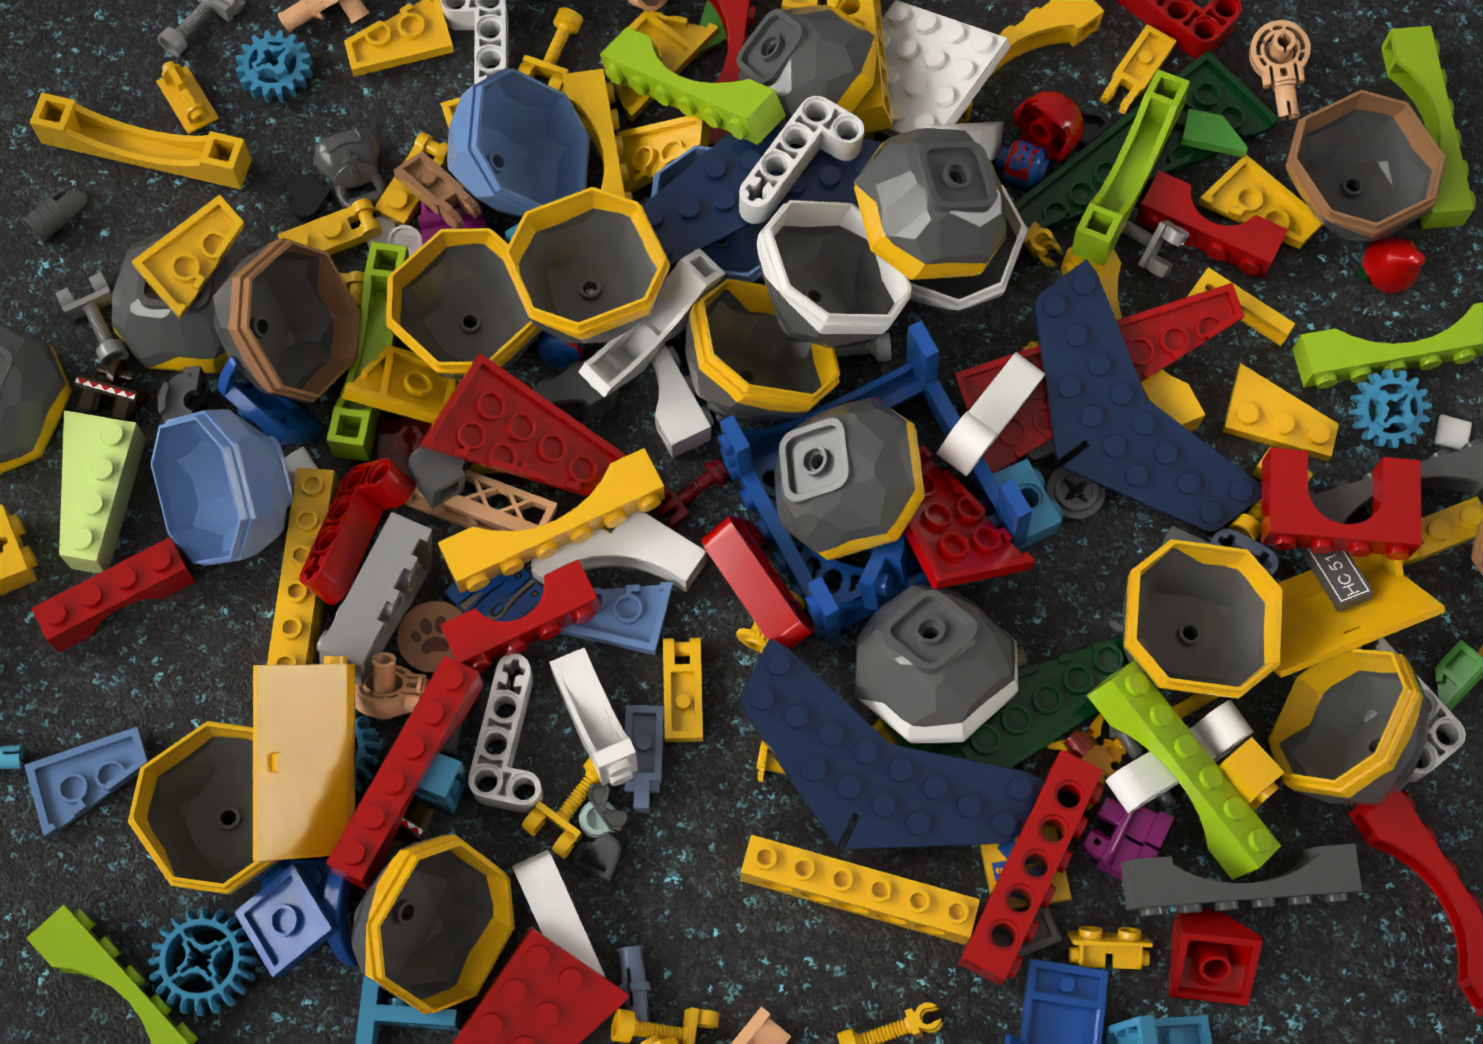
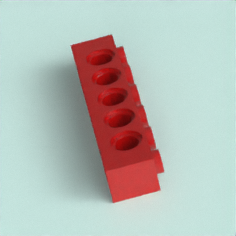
M1062 749L1060 750L957 964L998 985H1001L1006 980V977L1015 978L1023 961V957L1017 955L1023 941L1030 944L1040 925V922L1034 920L1040 906L1048 907L1057 888L1050 883L1056 871L1062 874L1065 871L1073 854L1066 849L1072 837L1079 840L1089 818L1083 816L1087 804L1095 805L1104 788V784L1098 782L1103 772L1102 769ZM1058 793H1070L1075 798L1076 806L1072 808L1063 806L1058 800ZM1047 825L1055 827L1060 834V840L1057 842L1046 840L1042 835L1041 828ZM1036 860L1040 862L1044 869V875L1040 877L1030 875L1025 868V861ZM1012 894L1023 896L1028 904L1027 910L1018 912L1012 909L1008 901L1009 896ZM995 929L1007 931L1011 937V945L1008 947L996 945L992 939V931Z

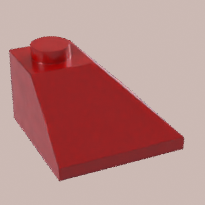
M1202 907V912L1178 914L1177 908L1171 934L1169 997L1248 1006L1263 942L1262 936L1223 912L1215 911L1214 908Z

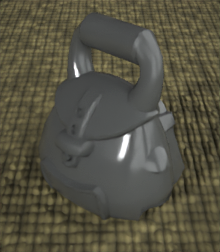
M354 128L324 138V140L315 145L314 164L322 175L327 176L333 183L336 196L344 208L350 207L355 201L363 198L370 199L373 206H375L385 192V185L377 168L378 158L381 154L379 140L369 129ZM370 181L376 187L375 191L349 200L347 198V189L360 187Z

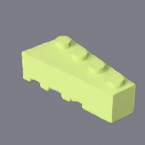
M64 410L59 555L71 569L99 574L110 568L146 442L144 434L135 422Z

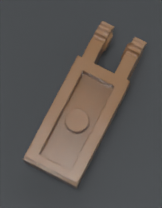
M423 151L394 169L396 179L438 216L441 214L445 222L452 229H460L464 226L460 214L453 208L457 203L472 219L482 214L479 204L465 191V187Z

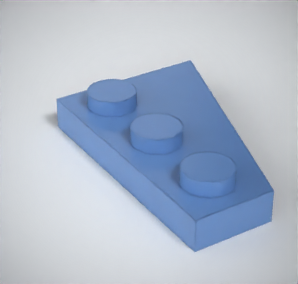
M673 581L660 582V585L651 586L635 584L615 589L602 590L600 587L593 588L602 610L595 612L596 615L591 620L582 624H575L574 622L562 628L559 633L656 656L673 590Z
M138 727L25 764L43 836L49 840L139 774L140 767L150 761L142 732Z

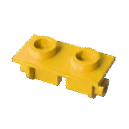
M173 61L166 62L162 66L163 78L156 82L187 134L189 135L218 120V115L188 66L186 65L181 68L179 64H175Z
M1080 926L1079 931H1068L1073 945H1076V947H1069V963H1076V966L1105 968L1106 954H1112V968L1141 970L1142 966H1149V950H1143V947H1153V943L1146 934H1142L1140 929L1121 927L1118 928V933L1102 932L1103 929L1096 926Z

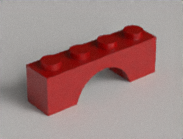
M1158 170L1135 218L1146 228L1153 231L1156 230L1161 221L1168 220L1189 233L1184 243L1185 246L1198 248L1215 260L1226 261L1239 267L1243 273L1250 276H1258L1264 279L1288 229L1258 215H1254L1248 221L1238 225L1225 226L1213 223L1204 218L1195 208L1191 198V185Z
M169 537L32 607L31 610L46 640L60 653L93 636L96 627L107 616L120 608L145 599L162 600L196 581L179 549Z
M578 559L544 575V590L539 603L529 614L520 619L508 622L495 621L485 617L474 608L440 624L456 661L478 672H482L492 665V661L505 655L520 654L527 648L526 645L538 639L542 641L552 639L561 632L562 628L574 622L575 624L585 623L595 617V612L602 609Z

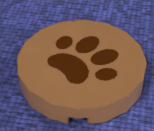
M429 601L417 605L409 611L399 625L397 644L404 661L417 672L432 676L444 655L456 660L440 624L463 614V612L458 607L441 601Z

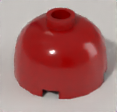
M1044 91L1036 93L1021 103L1014 111V127L1019 124L1023 133L1019 136V139L1043 147L1046 151V158L1049 160L1055 159L1057 160L1056 162H1061L1081 141L1084 130L1082 114L1077 104L1060 92Z

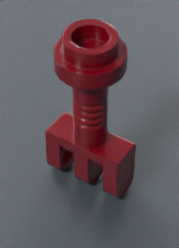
M718 459L714 462L709 460L703 464L706 472L675 494L669 485L664 487L665 499L661 500V503L665 500L667 503L658 509L657 514L663 519L672 512L676 513L666 521L667 527L674 529L691 517L685 505L692 501L693 498H696V495L698 496L699 493L701 494L702 491L707 490L715 483L720 488L726 485L725 480L730 475Z

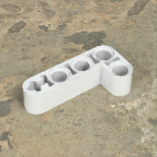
M440 0L448 27L453 30H475L474 85L504 68L509 69L508 10L506 0ZM491 35H496V37L494 38H486ZM490 65H497L495 68H486Z
M822 96L807 98L742 183L739 191V213L741 217L751 224L765 222L819 149L842 161L855 159L862 150L864 136L862 121ZM818 117L821 118L822 121L815 122L810 120L809 118ZM849 135L854 139L845 140L842 139L840 136ZM799 144L803 147L799 149H794L789 145ZM780 171L783 174L780 176H773L769 174V172Z
M1015 352L972 408L966 411L936 454L967 476L1045 376V373Z
M1384 638L1355 648L1387 651L1397 654ZM1420 678L1419 681L1429 706L1428 739L1420 756L1422 768H1415L1409 782H1416L1434 770L1462 746L1466 737L1465 729L1461 722ZM1436 731H1441L1447 735L1449 745H1444L1437 739Z
M520 654L505 655L496 667L469 773L468 784L474 798L483 805L520 813H530L539 801L543 802L544 793L540 781L535 774L512 768L533 685V674L530 664ZM515 669H520L522 675L516 676L513 685L515 692L510 691L511 683L508 675H513ZM504 704H511L516 707L514 714L508 718L498 717L496 712ZM502 740L507 746L501 754L492 755L487 752L488 745L491 742ZM485 777H494L497 779V785L492 791L482 792L477 789L479 781ZM524 784L535 788V793L530 799L520 800L515 797L516 790Z
M1231 700L1221 704L1196 725L1189 728L1215 762L1232 751L1254 732ZM1151 751L1127 764L1105 781L1128 814L1180 784L1176 777Z
M548 850L513 865L512 868L541 933L605 977Z

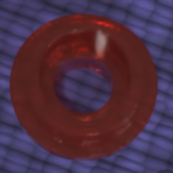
M1081 728L1076 730L1063 743L1068 748L1066 752L1081 759L1098 743L1092 736L1095 732L1091 728L1086 733Z

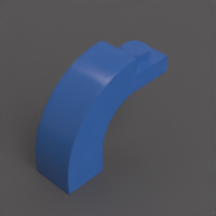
M904 532L897 541L866 550L872 555L858 582L864 608L879 610L885 596L891 594L893 583L906 585L910 571V561Z

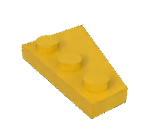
M421 0L413 6L409 3L399 9V14L385 22L379 20L344 40L353 76L453 53V45L440 0Z
M685 116L617 132V136H622L624 157L619 158V164L626 163L629 185H623L624 192L631 191L633 193L653 182L654 174L694 145L708 147L710 126L695 116Z
M1245 155L1244 158L1242 157L1200 197L1197 203L1239 223L1248 221L1254 215L1265 218L1288 229L1282 242L1298 249L1323 226L1302 200L1248 155Z
M218 195L132 260V265L181 321L245 227L244 222L222 196Z
M1240 363L1222 432L1277 448L1306 450L1309 457L1328 462L1332 457L1339 424Z

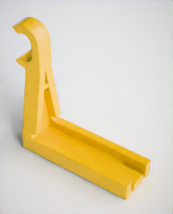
M1208 267L1187 297L1232 282ZM1233 283L1245 316L1241 321L1279 346H1282L1295 323Z

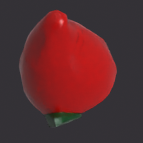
M1397 236L1375 240L1365 252L1363 264L1359 267L1357 273L1359 278L1368 285H1372L1387 294L1407 291L1420 277L1421 267L1426 260L1425 255L1421 253L1419 248L1421 242Z

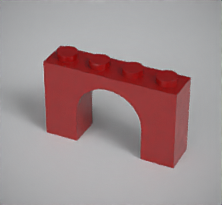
M1270 448L1262 460L1261 544L1273 545L1274 549L1282 551L1293 550L1299 547L1310 548L1311 552L1317 554L1346 551L1350 556L1366 557L1371 554L1386 555V558L1390 560H1404L1411 557L1422 545L1420 460L1383 457L1373 469V510L1371 517L1357 524H1342L1322 515L1310 499L1308 491V451Z

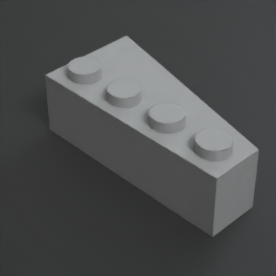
M391 512L347 597L339 606L330 629L325 630L319 638L316 649L319 651L320 664H323V656H347V664H355V683L362 686L372 669V657L384 650L432 570L431 528Z

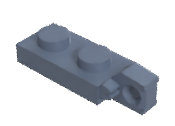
M626 705L625 733L630 738L636 751L638 771L632 773L633 778L625 782V792H634V813L649 814L650 793H659L660 784H662L664 706Z

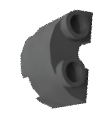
M201 366L185 367L182 369L183 373L174 376L169 383L167 381L163 383L158 394V411L165 423L166 420L192 414L198 408L206 406L210 383Z

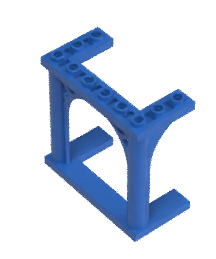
M922 321L908 327L906 365L806 415L781 425L757 430L740 427L734 415L719 421L722 434L717 436L722 447L720 449L724 459L722 463L732 481L738 478L744 489L739 494L748 511L754 509L760 521L756 523V526L766 542L771 540L777 552L773 554V558L782 574L786 572L790 574L794 582L790 586L791 591L798 594L804 600L807 606L808 618L815 629L813 633L817 638L823 636L827 645L841 639V630L877 611L864 608L859 584H854L856 589L849 592L851 578L854 576L861 578L865 568L847 565L835 559L826 560L799 539H792L790 533L780 523L776 501L769 499V497L776 498L775 489L768 487L763 482V477L769 472H774L779 445L786 433L794 430L800 423L811 416L843 405L846 402L878 397L884 405L893 409L922 394L947 438L960 420V417L937 379L939 350ZM982 456L968 476L991 514L987 518L998 529L1004 527L1012 536L1010 542L1016 548H1019L1026 543L1032 509L1014 479L999 486ZM803 546L801 553L799 554L797 548ZM915 554L909 557L910 571L906 585L893 583L891 594L885 596L880 607L913 585H930ZM810 559H817L821 564V568L816 572L814 579L812 578L813 566L811 563L807 565ZM832 570L838 571L842 576V585L834 594L830 593L823 580L824 576Z

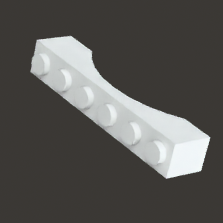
M589 289L585 291V293L592 294L596 292L595 289ZM664 343L651 361L659 386L655 425L669 454L674 458L711 440V426L714 425V421L709 410H706L707 407L705 405L700 407L694 396L697 394L692 379L689 375L683 377L678 366L681 365L675 349L673 346L667 347Z

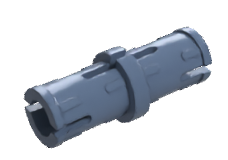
M643 946L619 948L622 984L618 986L629 994V997L624 1002V1009L634 1011L637 1020L650 1022L647 991L651 990L650 982L646 981L644 948Z

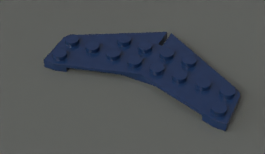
M782 119L763 139L764 143L758 145L744 138L739 140L731 133H728L642 205L670 262L669 272L675 268L680 259L698 248L704 250L752 225L746 222L739 213L740 187L789 120ZM849 135L840 136L842 139L845 140L854 139ZM863 138L860 154L850 161H842L819 149L771 215H774L783 203L787 204L789 200L852 203L859 208L854 190V180L883 142ZM799 144L789 145L794 149H799L803 147ZM780 171L769 172V174L773 176H780L783 174Z
M1087 259L1036 298L1033 309L1042 372L1045 373L1043 378L1055 461H1058L1083 441L1087 445V448L1060 468L1204 532L1216 531L1222 528L1262 497V489L1252 477L1146 398L1098 273Z
M770 638L767 640L740 695L742 710L834 846L838 845L852 814L857 816L842 850L1010 843L1019 836L1044 780L1025 771L890 744L792 651Z

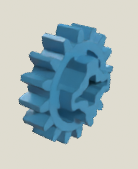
M266 30L264 31L263 39L253 35L251 36L253 41L251 46L242 44L241 48L244 55H236L239 67L235 69L244 91L250 90L254 99L263 94L266 103H270L273 96H277L280 103H283L285 94L289 93L290 96L295 98L297 97L295 90L297 87L307 88L305 78L312 77L313 74L310 66L313 63L305 43H298L295 34H291L286 39L283 30H279L276 36L271 37L270 32Z
M1392 369L1382 370L1381 376L1378 373L1369 374L1370 384L1367 382H1359L1357 384L1362 393L1361 395H1351L1350 399L1357 403V408L1349 410V414L1358 415L1359 420L1352 426L1354 429L1364 428L1365 431L1361 436L1363 440H1370L1375 437L1374 446L1383 447L1387 442L1388 448H1398L1399 441L1403 445L1412 443L1410 434L1418 436L1424 433L1419 424L1430 422V418L1423 415V410L1431 408L1432 403L1423 402L1422 397L1428 393L1427 389H1416L1420 379L1414 377L1406 381L1407 371H1397L1394 375ZM1387 384L1397 386L1390 393L1380 389V387ZM1388 402L1393 403L1391 408H1389V406L1386 405ZM1390 409L1394 413L1393 415L1387 414ZM1391 424L1394 427H1399L1401 429L1394 433H1387L1383 431L1385 428H1388Z

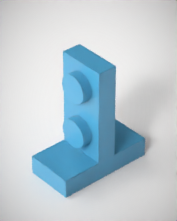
M363 976L355 1044H378L380 1025L459 1031L461 1014L457 1010L448 1007L434 1014L425 1015L399 998H389L387 1005H382L384 989L366 976Z
M1153 1015L1138 1016L1103 1027V1044H1213L1208 1015L1154 1019Z

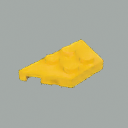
M646 10L629 26V28L651 37L662 63L667 69L677 75L698 56V52L718 33V26L712 23H708L707 27L688 23V18L675 15L665 16L661 12ZM601 58V62H602V64H603V66H604V69H606V67H605V65H604V63H603V60H602V58ZM612 82L620 103L631 122L655 100V98L646 94L639 95L626 85H617Z
M388 345L378 354L375 361H371L362 369L360 376L355 381L346 384L342 399L433 424L461 380L441 377L414 352Z

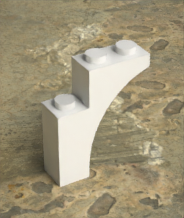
M700 248L680 259L666 278L650 318L634 329L609 341L583 364L579 373L604 398L641 374L663 344L686 328L687 319L693 304L714 289L726 273Z
M639 510L628 515L622 524L610 528L611 534L600 528L594 531L589 539L581 543L573 544L570 542L559 547L558 552L547 559H533L530 566L533 567L531 569L533 578L543 588L544 575L579 559L584 570L602 567L636 569L658 576L668 582L673 581V585L687 592L707 563V551Z
M585 648L550 661L552 675L602 786L611 783L612 786H617L632 779V773L638 771L636 751L605 695Z

